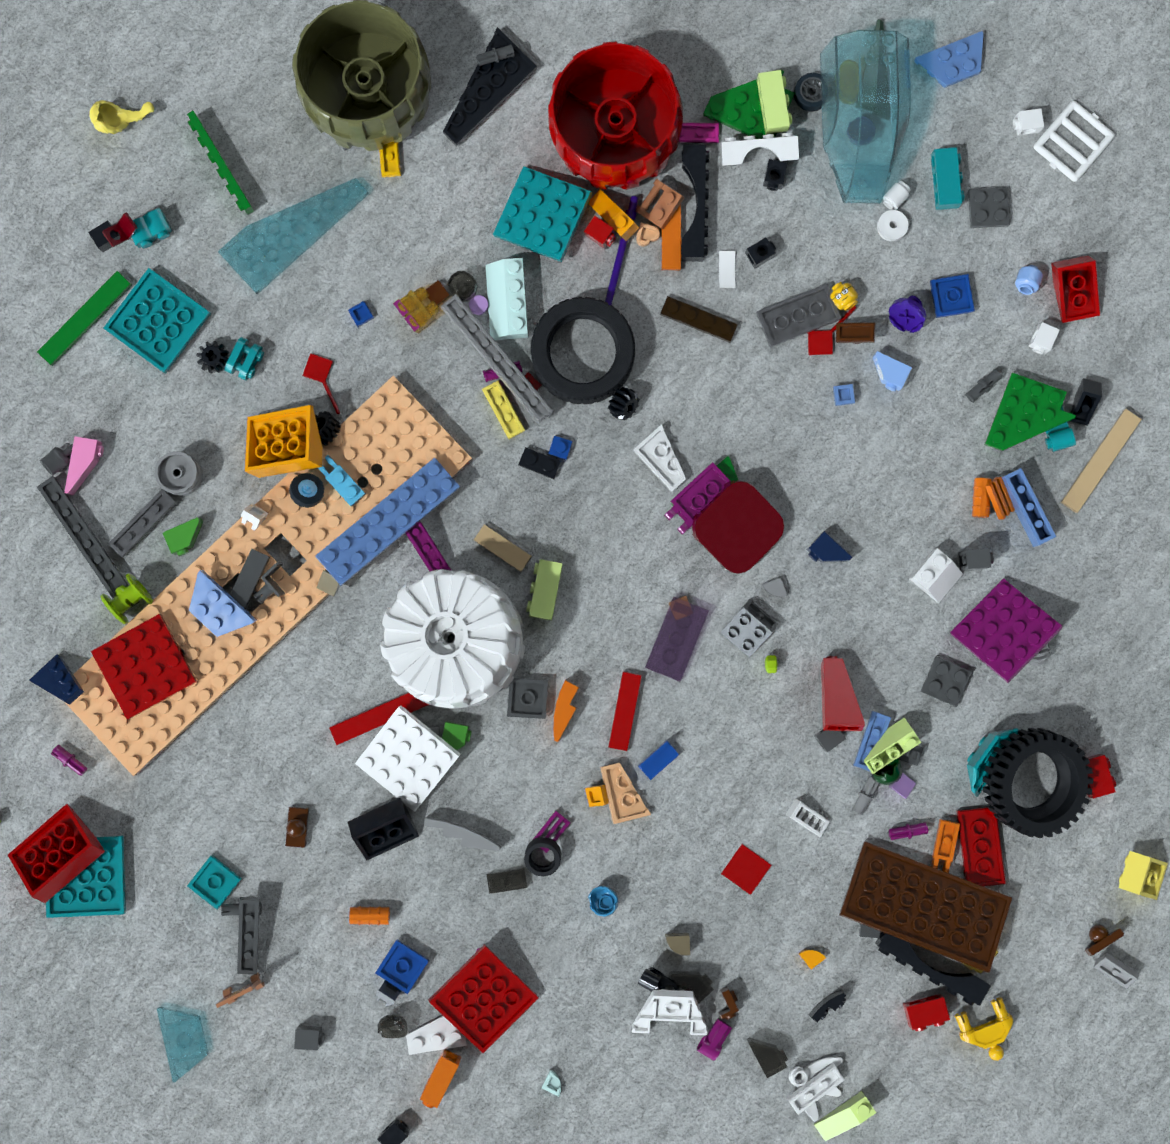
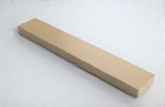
M1127 409L1123 410L1060 503L1075 513L1079 512L1142 420Z

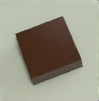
M439 280L423 291L434 307H437L450 297V294Z

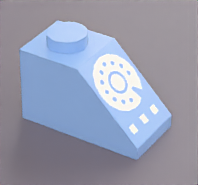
M877 351L873 356V361L881 383L885 384V387L891 391L901 390L912 367Z

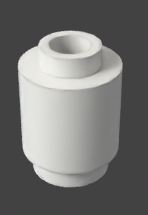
M903 181L895 183L883 196V204L890 210H897L907 199L911 189Z

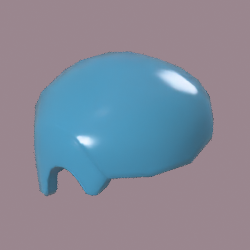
M596 887L588 896L590 909L598 916H609L618 907V896L609 887Z

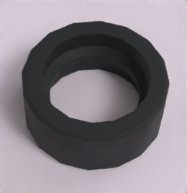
M547 837L535 838L529 842L524 856L527 869L534 875L542 877L556 872L560 866L562 854L556 841ZM536 848H548L554 854V861L550 865L540 866L533 862L532 852Z

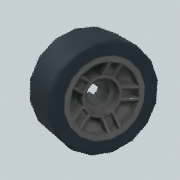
M815 72L801 76L795 86L794 100L805 111L813 112L822 109L828 102L831 93L827 78ZM811 89V91L816 93L814 95H811L809 93V90Z

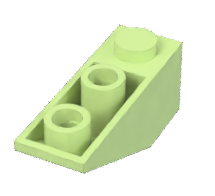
M903 718L885 731L864 759V763L871 773L874 774L920 744L921 741L906 719Z

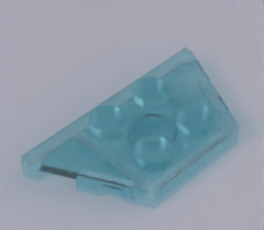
M158 1007L157 1013L172 1081L176 1082L208 1055L202 1022L199 1015L186 1014L182 1011Z

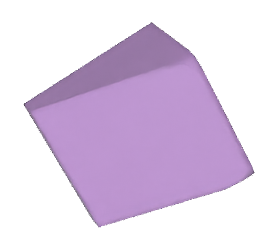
M902 773L899 781L890 784L889 787L901 797L907 799L916 783Z

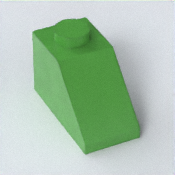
M197 517L163 532L171 554L182 556L189 553L188 549L194 547L202 527L203 520Z
M446 721L442 739L455 750H458L466 742H470L472 731L468 730L469 726Z

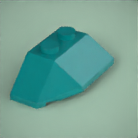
M1015 728L989 733L987 737L984 736L980 740L978 750L972 752L968 757L967 769L971 791L975 796L978 797L983 787L987 785V783L983 782V776L989 775L988 772L984 771L985 766L991 767L992 762L988 761L989 756L995 757L997 755L993 751L995 747L1002 748L1003 745L1000 742L1003 739L1011 741L1009 735L1012 733L1019 735V729Z

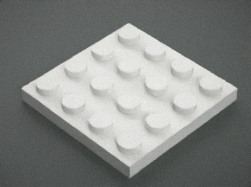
M400 705L355 764L394 796L401 798L403 803L415 812L461 754Z

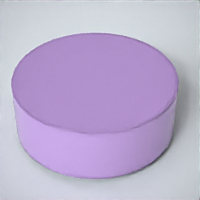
M481 295L472 297L469 302L471 312L475 315L486 313L488 310L487 299Z

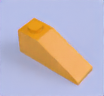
M601 189L589 200L588 204L625 241L639 229L638 225Z

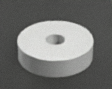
M898 210L886 211L877 222L879 235L887 241L900 240L908 230V220ZM890 223H894L896 228H891Z

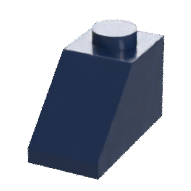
M825 531L806 549L809 552L808 556L815 562H847L853 558Z

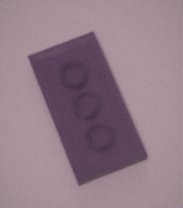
M673 596L645 668L681 682L709 610Z

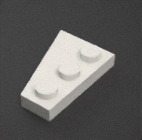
M662 424L633 449L638 457L671 492L686 480Z
M443 1015L406 1035L409 1055L467 1046L466 1037Z

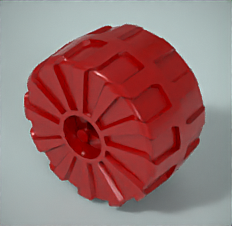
M611 41L603 42V45L595 46L588 50L583 49L572 57L573 60L568 63L562 72L557 74L552 85V96L548 105V124L555 149L568 170L575 176L580 175L589 180L593 187L604 190L608 186L620 187L624 190L639 187V182L648 177L654 178L666 168L669 158L676 151L683 126V107L673 74L666 64H662L650 54L649 50L638 45L632 46ZM615 117L621 119V121L617 124L611 122V120Z

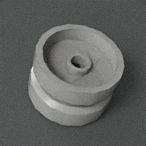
M177 451L169 452L162 456L155 466L154 473L156 482L162 489L178 496L189 495L197 490L203 476L201 466L196 459Z

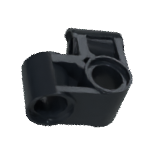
M653 967L645 969L638 982L640 986L650 992L653 990H665L667 985H672L675 990L680 991L677 982Z

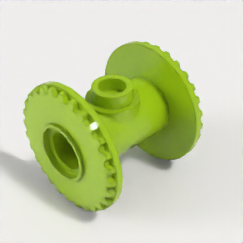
M130 573L125 575L130 585L128 587L124 585L118 587L115 590L116 595L113 599L104 593L100 596L107 609L122 624L129 622L124 613L132 607L131 603L136 604L142 598L149 604L153 603V598L147 589Z

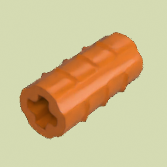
M974 478L972 517H989L991 508L990 497L985 486L992 481L990 478Z
M350 907V924L389 925L390 907Z

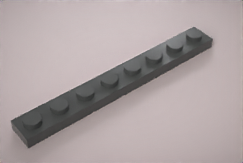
M54 476L50 477L37 486L38 490L113 599L116 595L115 590L122 585L128 587L129 585L70 498L64 493L65 491Z

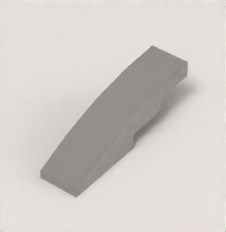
M431 817L425 818L424 826L443 828L442 836L462 838L461 846L500 851V844L466 826L447 820Z

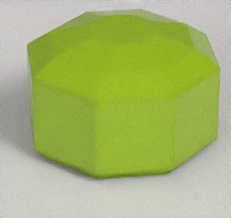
M768 655L765 658L767 673L777 672V657L775 655Z

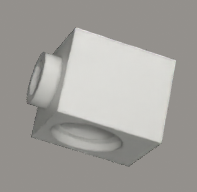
M1041 108L1019 111L1013 119V128L1017 131V136L1040 133L1044 128Z
M1044 322L1040 323L1033 334L1029 347L1033 348L1032 350L1038 354L1048 353L1051 351L1060 330Z

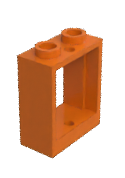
M447 1049L443 1050L420 1097L425 1106L438 1108L459 1066L461 1056Z

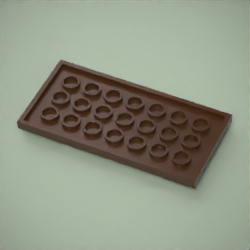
M864 841L839 915L989 973L1012 897Z

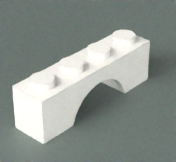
M782 133V137L774 138V134L763 135V139H755V136H745L742 141H736V137L725 138V142H721L722 166L742 164L746 154L758 147L771 150L776 155L778 161L799 159L798 136H793V133Z

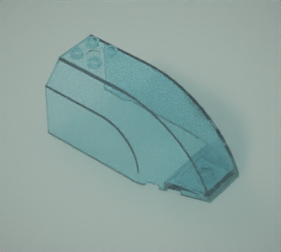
M856 30L834 36L820 53L823 148L829 157V165L834 171L835 181L843 203L880 204L906 135L910 119L909 38L898 31Z

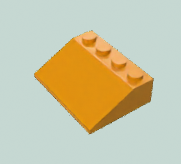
M312 405L247 417L245 472L261 478L322 467L323 448Z

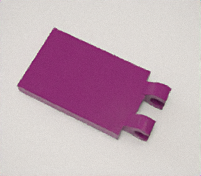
M712 462L670 501L674 506L664 516L670 521L678 514L685 521L677 529L683 535L692 526L695 514H699L724 488L723 485L730 480Z

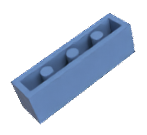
M1022 468L1002 477L1015 512L1032 546H1039L1055 538L1056 535Z

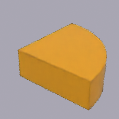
M803 950L799 952V955L811 970L826 959L821 952L816 950Z

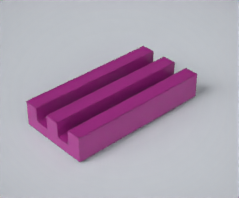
M555 811L533 840L543 834L556 816L559 818L545 837L549 838L562 821L565 824L552 839L554 841L558 840L571 822ZM540 847L545 853L549 851L548 848Z

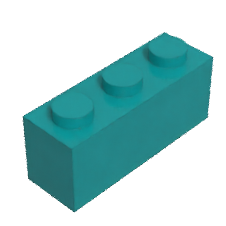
M957 147L934 149L931 153L936 210L957 209L964 202V191H961L963 175L962 172H959L961 155L957 152Z

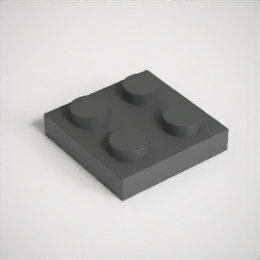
M1007 187L968 190L970 228L1008 227L1010 225Z
M936 656L920 692L957 707L972 672Z
M514 678L509 685L507 717L546 719L548 680Z

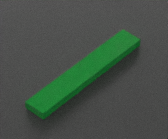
M116 271L37 353L53 366L132 284Z

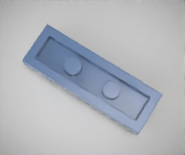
M874 711L871 712L853 766L870 771L864 763V759L887 730L891 717Z

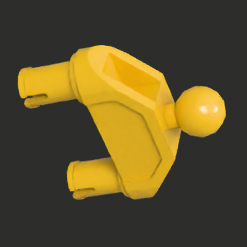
M1002 997L996 998L997 1001L995 999L990 1001L997 1017L987 1023L971 1027L966 1011L960 1012L961 1015L959 1013L954 1015L960 1028V1039L984 1049L990 1047L988 1051L989 1056L995 1061L1001 1060L1004 1056L1003 1048L997 1044L1004 1042L1013 1024V1017L1007 1012Z

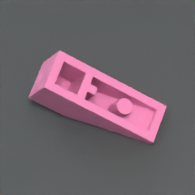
M74 436L64 493L74 495L103 455L104 447L102 442Z

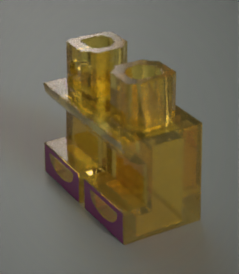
M423 286L415 291L410 290L406 296L393 303L401 315L405 317L404 319L413 331L418 334L436 319L434 316L441 310L435 301H432L427 306L423 303V300L430 296Z

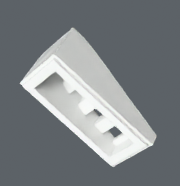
M797 799L794 800L786 813V816L818 837L822 836L830 823L828 819ZM806 811H808L807 815L802 821L801 819ZM814 815V816H815L814 819L812 820V822L810 823V825H808L810 819H811L812 816ZM819 819L822 820L817 829L815 830L814 827L819 821Z

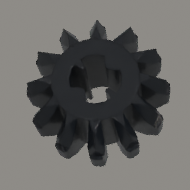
M213 341L212 346L209 342H206V348L203 346L199 347L202 353L196 354L197 357L201 358L197 363L202 365V370L208 369L210 374L214 372V369L217 373H220L221 366L225 369L226 365L224 362H227L229 359L225 356L229 354V351L224 350L225 346L223 344L218 345L216 341ZM213 354L217 356L216 359L213 358L214 361L209 359Z
M621 387L620 390L617 389L616 393L612 395V399L609 400L610 405L608 409L610 414L624 421L627 418H631L632 414L636 413V408L639 407L638 402L640 399L638 394L634 390Z

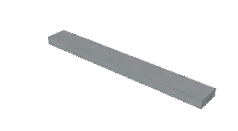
M456 294L441 305L442 310L538 424L553 413L551 407Z

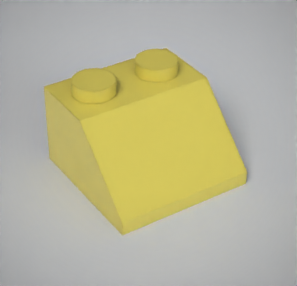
M1129 851V855L1125 858L1124 871L1119 878V888L1157 900L1168 863Z

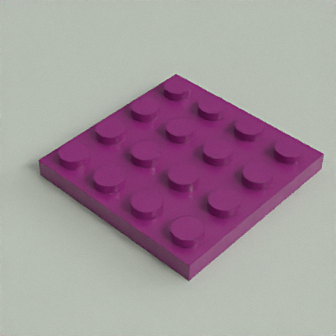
M1003 578L950 634L1009 683L1062 629V625Z

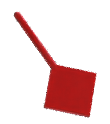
M852 307L838 323H843L857 307ZM836 325L831 330L811 331L808 333V355H833L832 333L836 330Z
M310 353L302 376L323 383L336 413L340 414L326 383L333 361Z

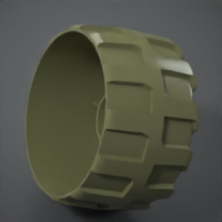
M353 0V2L342 3L336 6L332 5L322 10V13L302 30L296 53L293 54L292 69L300 102L308 117L321 133L329 134L336 140L339 146L350 149L352 146L364 147L367 151L381 150L383 145L393 141L401 142L412 133V127L416 122L424 118L429 107L428 96L431 88V73L427 54L416 30L401 18L399 12L389 6L384 7L368 2V0ZM363 79H369L366 83H361Z

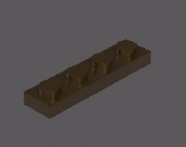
M667 296L660 313L661 316L728 343L731 342L738 325Z

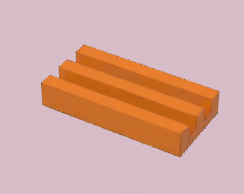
M1002 477L994 478L985 486L998 519H1005L1015 509Z

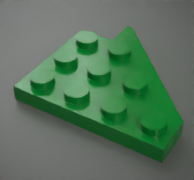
M1011 373L984 445L1004 451L1074 419L1076 415L1060 410L1067 392Z

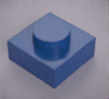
M554 436L548 454L567 460L572 441Z

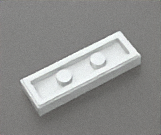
M832 1063L786 1099L799 1115L845 1079L834 1063Z

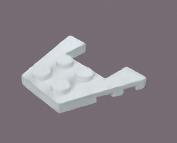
M653 990L632 1024V1033H649L651 1020L691 1022L690 1035L707 1036L708 1027L693 991Z

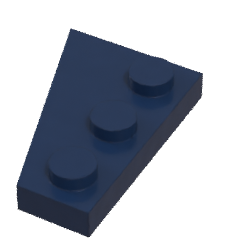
M58 654L29 679L30 682L69 705L84 692L63 658Z

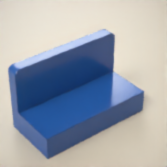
M666 740L646 757L638 767L651 780L679 754Z

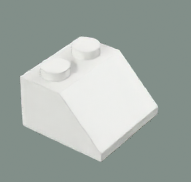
M936 548L931 551L909 580L939 603L963 573L948 556Z

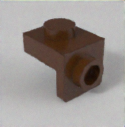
M726 986L720 990L728 1008L720 1011L719 1015L721 1019L725 1018L728 1020L736 1016V1012L739 1010L735 1003L738 999L734 991H729Z

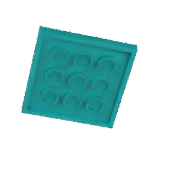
M523 166L493 232V236L562 262L589 203L592 192Z
M148 268L103 329L166 374L211 313Z
M124 836L96 837L105 852L46 902V918L126 914Z

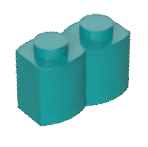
M157 208L133 220L137 230L133 234L132 239L138 248L142 247L144 249L150 247L156 239H166L173 230L164 212Z

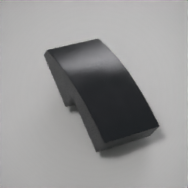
M838 990L828 995L812 1009L809 1016L818 1023L820 1019L823 1020L828 1014V1007L836 1011L837 1008L840 1009L844 1005L846 994L842 990Z

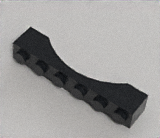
M683 144L682 169L693 185L696 197V212L690 228L681 239V261L703 262L704 256L708 255V245L704 244V238L708 237V226H705V219H708V207H705V200L709 198V188H705V181H709V170H706V163H709V151H706V145Z
M881 932L880 938L875 942L879 947L878 951L886 956L889 954L896 957L895 961L903 966L906 963L913 967L912 971L920 976L923 973L930 977L928 980L937 986L940 983L945 985V990L954 996L957 993L962 995V1000L971 1006L974 1003L980 1006L991 987L990 984L972 973L951 974L928 966L915 954L909 942Z

